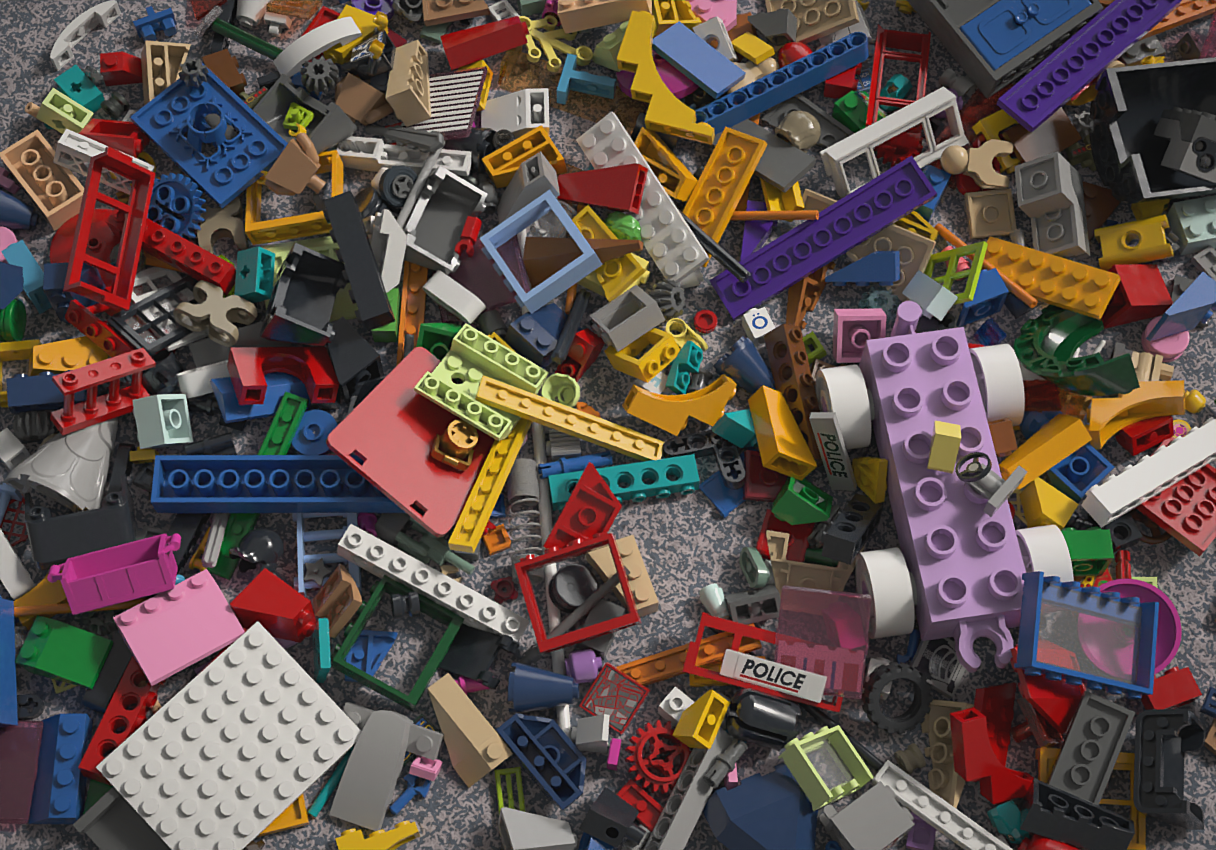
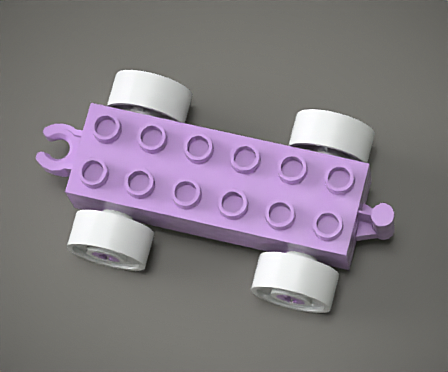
M905 301L897 309L891 337L866 340L859 367L854 364L819 369L816 374V396L819 401L820 412L836 413L846 449L850 450L869 446L872 421L879 456L888 460L887 491L901 551L899 548L894 547L860 552L856 556L855 581L863 624L871 639L910 634L914 627L915 608L922 641L954 637L956 655L960 664L968 672H976L981 665V659L973 650V642L979 637H987L994 642L996 646L995 664L998 668H1005L1012 657L1010 649L1013 648V639L1008 628L1020 627L1024 587L1022 573L1042 571L1044 572V577L1058 576L1060 577V582L1074 581L1069 550L1062 532L1056 525L1015 530L1008 500L990 517L983 512L989 500L966 482L961 481L955 472V467L961 458L970 453L982 452L989 456L992 462L991 470L1002 478L988 422L1009 418L1013 426L1021 424L1024 415L1025 398L1020 365L1013 348L1009 344L969 349L964 327L915 333L919 317L922 315V309L916 302ZM935 420L960 425L961 442L953 474L927 469ZM979 457L980 464L983 463L987 466L988 461ZM973 459L965 462L961 466L960 472L966 470L967 465L973 462ZM1041 603L1040 614L1065 611L1066 609Z

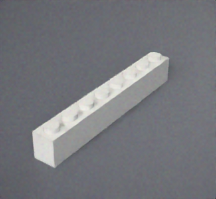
M1211 417L1200 428L1197 426L1192 428L1185 437L1178 436L1168 447L1163 445L1158 448L1151 457L1145 455L1135 466L1128 465L1120 472V475L1115 476L1113 474L1103 482V485L1098 486L1096 484L1085 493L1087 498L1082 503V507L1102 528L1216 459V419Z

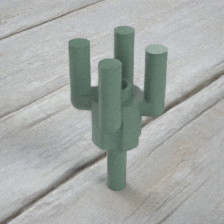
M411 516L410 520L414 522L412 528L424 535L418 543L401 531L395 538L399 542L397 548L424 564H427L431 559L440 566L448 561L468 575H471L475 570V566L452 553L453 550H450L448 545L449 541L445 540L444 537L432 535Z

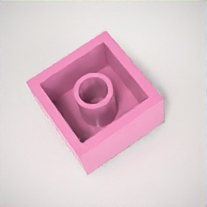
M882 308L834 309L833 357L837 363H859L866 340L886 338V314Z

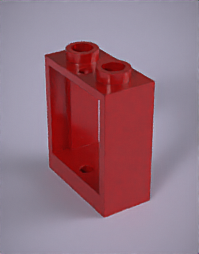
M92 119L78 133L134 158H137L150 143V139L133 122Z

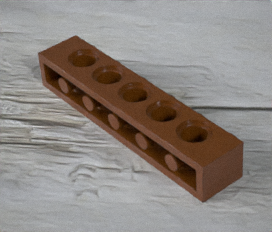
M782 324L763 335L776 391L782 393L817 465L816 468L824 464L809 417L811 412H820L803 342V334L800 326Z

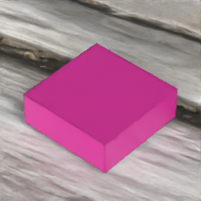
M612 738L607 758V768L617 771L621 739Z

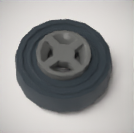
M404 165L392 166L386 169L379 181V192L382 199L394 207H403L418 175L411 168Z

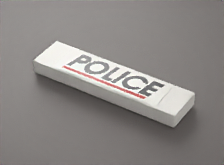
M730 649L725 651L720 675L818 703L821 702L827 680L826 676Z

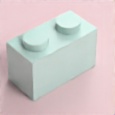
M918 270L902 292V294L909 298L908 301L916 302L921 307L923 315L929 319L935 316L940 321L958 299L956 295L920 270Z

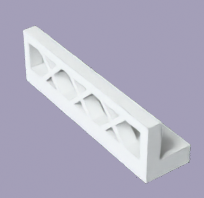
M66 129L58 141L53 163L87 177L88 168L84 163H90L91 157L105 152V148L108 146ZM62 152L71 155L73 160L69 161L65 158H62ZM132 157L133 163L152 172L154 171L155 166ZM102 169L101 183L130 195L131 186L128 181L132 180L116 173L114 174L118 179H112L106 174L110 170Z

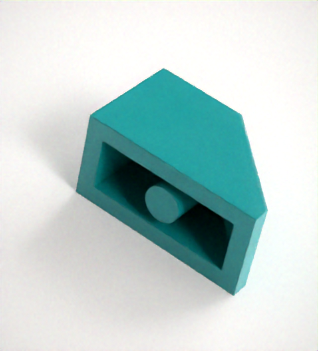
M750 409L725 413L711 428L714 433L740 448L758 447Z

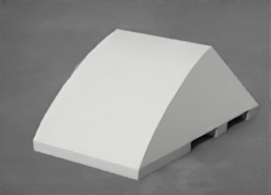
M383 209L382 213L377 212L375 216L363 219L387 293L399 284L408 237L391 212Z

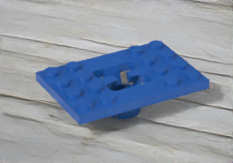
M208 69L209 73L205 74L207 82H203L198 88L191 85L186 87L185 81L179 78L130 118L221 208H224L257 181V179L264 175L261 173L262 170L269 171L288 143ZM208 114L220 116V123L214 129L206 123L205 117ZM227 123L239 132L232 140H227L225 137ZM188 131V136L186 139L183 135ZM202 142L212 143L218 151L211 157H205L201 153Z

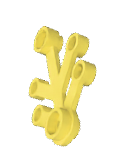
M549 15L544 19L534 21L525 16L519 17L521 23L526 22L530 33L526 35L528 43L525 44L528 50L526 57L530 62H538L541 56V51L536 48L532 38L540 42L548 59L547 69L551 72H558L562 64L553 48L565 54L577 55V65L585 66L591 62L593 52L589 47L579 46L575 49L557 40L565 38L568 41H572L575 39L577 32L565 34L564 29L554 30L557 25V19L554 16ZM544 28L549 32L542 33L537 29Z

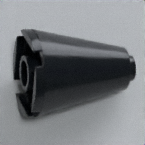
M440 126L438 127V129L458 126ZM467 127V129L440 132L445 141L442 149L470 151L472 159L470 169L478 173L486 172L482 158L491 154L492 150H497L498 135L495 130L491 128Z

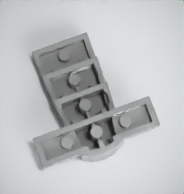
M346 702L343 712L362 732L342 775L329 815L373 831L381 830L387 806L392 802L397 778L401 777L406 751L436 760L444 734L415 725L408 717L398 712L389 710L374 711L351 702Z

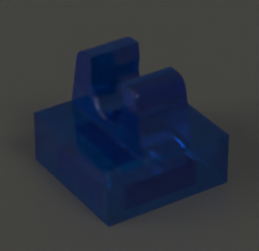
M992 318L986 320L973 334L984 347L999 345L1007 337L1006 333L1001 330Z

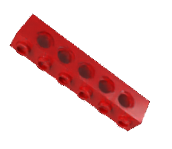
M114 209L105 222L112 233L121 238L126 213ZM147 218L141 246L143 251L198 281L204 280L219 286L223 290V295H228L234 287L236 280V269L233 264Z
M132 656L78 767L84 777L111 786L113 785L96 766L106 758L103 756L107 751L115 750L146 722V714L149 708H153L156 704L157 691L160 685H164L167 680L166 678L153 686L148 682L144 687H137L141 681H148L134 656ZM130 704H138L135 709L126 710ZM119 727H127L123 733H115Z

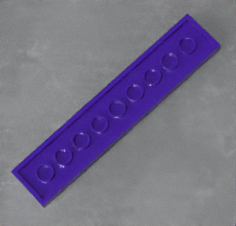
M1115 0L1001 96L997 101V105L1032 133L1103 72L1113 61L1118 59L1176 9L1182 0Z
M910 156L819 212L818 220H806L741 260L739 263L751 274L746 282H740L728 270H725L709 281L735 321L748 310L757 308L937 197V192L914 158Z

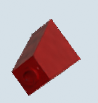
M519 16L445 34L440 37L451 70L527 44L526 35L530 33L526 22L521 23Z
M633 163L559 175L558 186L560 195L556 199L565 203L589 205L590 207L638 215L648 168Z

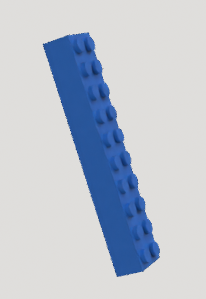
M155 455L151 504L157 513H406L338 455ZM350 455L360 465L364 463L357 455Z

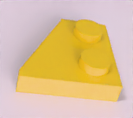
M871 457L854 458L852 469L857 486L875 504L884 502L885 491L887 490L888 460Z

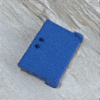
M749 447V448L746 449V450L757 451V450H756L755 448H753V447ZM743 451L741 454H739V456H740V458H741V461H742V464H743V467H744V452H745V451ZM719 470L699 485V489L714 504L723 518H726L731 511L746 501L743 500V487L736 490L727 488L723 483ZM731 470L733 479H738L735 477L734 470Z

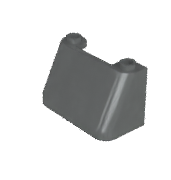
M284 74L281 75L253 109L287 143L294 138L288 133L292 129H286L283 126L291 103L294 102L313 112L315 117L305 129L307 136L314 144L317 154L351 137L358 129L337 104L333 102L328 106L309 96L303 88H296L291 82L292 80Z
M442 166L437 167L429 175L402 229L408 237L403 260L434 271L440 270L446 275L451 272L454 273L460 265L459 255L455 252V246L461 241L460 236L467 216L475 217L477 214L481 215L487 205L484 202L487 193Z

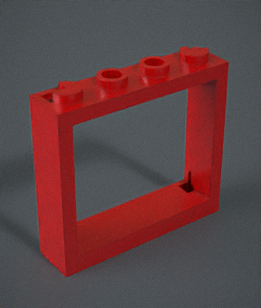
M607 531L603 533L598 532L592 535L593 539L584 542L583 539L573 540L568 543L569 547L562 549L552 547L544 550V555L537 557L534 554L527 555L525 558L520 559L519 563L514 564L540 653L554 652L641 624L618 545L612 533L608 534ZM609 546L629 614L547 639L528 572Z

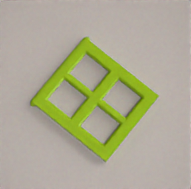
M982 241L931 254L924 274L931 278L936 263L950 260L946 275L932 279L937 283H943V287L951 291L953 280L968 277L965 292L955 294L958 299L953 305L973 301L988 244ZM975 254L971 269L956 273L959 258Z

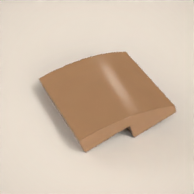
M339 564L313 598L315 616L328 618L329 637L334 639L362 604V598L355 581L345 566Z

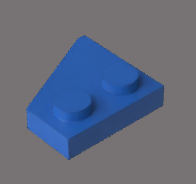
M363 630L348 654L346 662L374 677L397 639V632ZM345 675L344 681L357 682Z

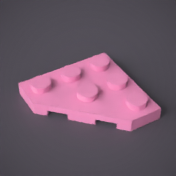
M685 0L689 1L692 6V12L696 18L699 17L702 23L717 16L722 19L727 32L737 25V0Z

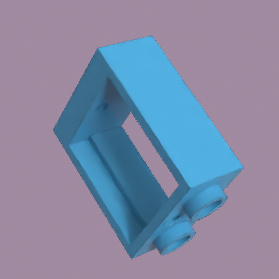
M23 240L10 244L1 252L8 264L23 267V289L39 314L52 308L50 301L43 291L44 272Z

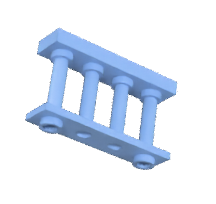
M292 513L293 522H297L298 577H294V589L304 597H306V589L322 588L329 579V577L324 578L321 587L314 581L304 582L303 580L306 576L305 563H316L321 558H323L324 564L344 562L345 565L349 564V573L355 581L360 595H362L361 567L337 555V553L305 555V542L342 539L350 524L359 528L357 523L359 513ZM342 515L343 518H347V526H343V529L305 532L304 518Z

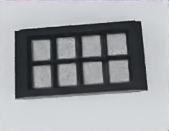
M186 276L131 305L128 311L121 310L112 315L107 320V324L135 350L144 348L151 356L194 332L177 323L173 311L182 302L195 305L200 304L193 296V288L199 281Z

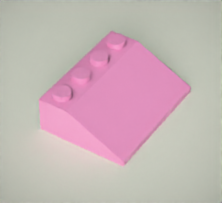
M207 569L175 585L173 590L161 592L113 617L122 639L151 686L235 642L245 633L219 586Z

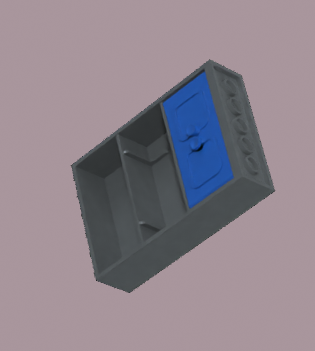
M907 0L987 99L1049 57L1103 9L1098 0Z

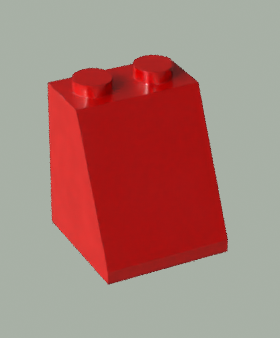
M1157 264L1113 265L1107 270L1108 272L1118 274L1121 280L1101 317L1104 329L1161 316L1172 306L1173 301Z
M266 568L230 603V607L243 629H250L258 621L272 637L301 643L305 637L313 634L317 624L311 601Z

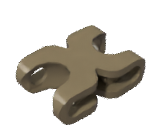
M239 195L224 208H210L206 203L201 205V208L206 209V212L200 215L205 220L198 222L201 230H197V236L201 248L214 254V243L220 238L229 237L236 243L238 251L248 249L247 235L244 224L241 221L243 209Z
M204 280L199 281L193 288L194 299L200 304L195 305L182 302L173 311L177 323L194 332L209 329V338L226 347H232L239 339L238 329L232 323L237 322L249 325L258 316L257 308L253 303L237 295L223 298V290L219 286Z

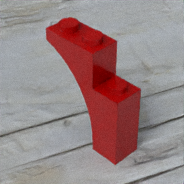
M974 707L950 713L954 771L965 781H980V794L992 804H1004L1007 800L1024 798L1034 777L1027 772L1016 771L1001 764L990 744L986 716Z

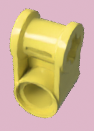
M672 318L667 322L665 332L672 334L670 331L677 330L681 333L673 335L680 350L687 341L695 343L703 352L708 349L704 339L696 334L682 319Z

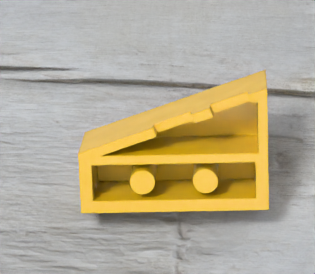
M652 0L651 15H654L656 25L653 38L678 21L694 32L693 27L702 22L692 12V6L689 1Z

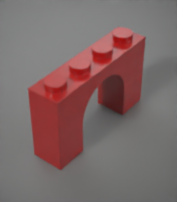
M326 347L230 348L227 368L239 405L264 404L267 390L264 375L271 372H284L300 379L306 387L311 403H335L339 382Z

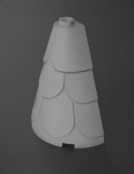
M119 416L63 436L59 432L40 446L30 457L11 470L3 482L24 494L31 487L71 509L74 513L101 508L104 487L107 483L110 457L114 453Z

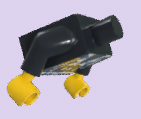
M377 11L373 19V23L377 24L378 27L374 28L372 37L356 45L352 50L351 60L342 64L346 74L348 72L350 74L357 73L361 80H366L393 70L396 47L384 30L388 25L387 15L380 11Z

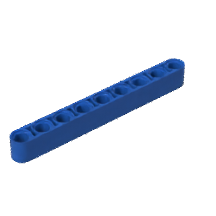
M862 32L851 33L696 110V123L704 122L714 128L716 135L722 132L725 126L730 128L865 61L869 57L866 34Z

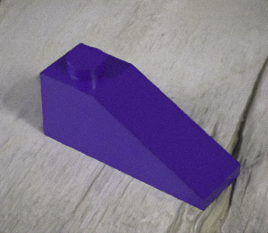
M748 200L746 211H767L766 202ZM778 220L745 221L740 261L761 249L771 235L772 227H777Z

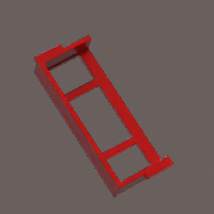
M878 24L865 128L877 122L879 105L904 108L915 102L880 96L884 58L920 63L916 101L925 97L931 32L929 34L888 30L883 29ZM885 47L921 52V55L886 51ZM922 123L875 147L890 149V145L918 149Z
M108 146L105 148V152L90 158L63 291L74 292L113 308L112 310L122 309L128 311L156 173L133 163L132 157ZM103 168L132 180L128 205L98 192ZM96 200L126 213L116 266L85 254ZM83 262L114 275L110 293L80 281Z
M705 612L701 613L695 641L689 642L682 672L741 688H751L817 708L840 712L845 690L835 689L832 702L821 699V702L818 703L695 666L705 626L733 633L734 638L731 650L737 652L739 651L742 636L779 645L780 640L786 641L788 645H794L796 642L807 643L809 648L822 645L711 616ZM828 646L830 650L835 651V650L837 649V648Z

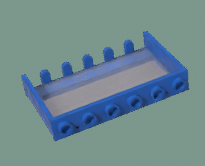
M1042 571L1022 573L1024 587L1017 663H1014V668L1025 670L1026 675L1041 676V674H1044L1047 680L1061 681L1066 679V684L1080 686L1083 683L1086 684V689L1102 690L1104 688L1107 694L1122 695V693H1126L1125 697L1129 699H1141L1142 695H1153L1159 602L1139 603L1140 598L1138 597L1120 598L1119 592L1101 593L1100 587L1082 588L1080 587V582H1060V577H1044V572Z

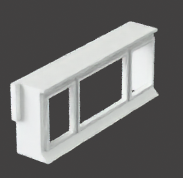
M942 87L822 150L820 155L826 174L828 176L832 175L838 195L844 198L861 187L859 186L850 191L843 163L865 152L873 179L878 177L880 172L873 148L919 123H922L929 149L914 157L920 168L941 158L942 152L947 147L954 145L962 147L969 143L963 131L956 103L957 97L945 87ZM945 110L953 137L936 145L929 118Z

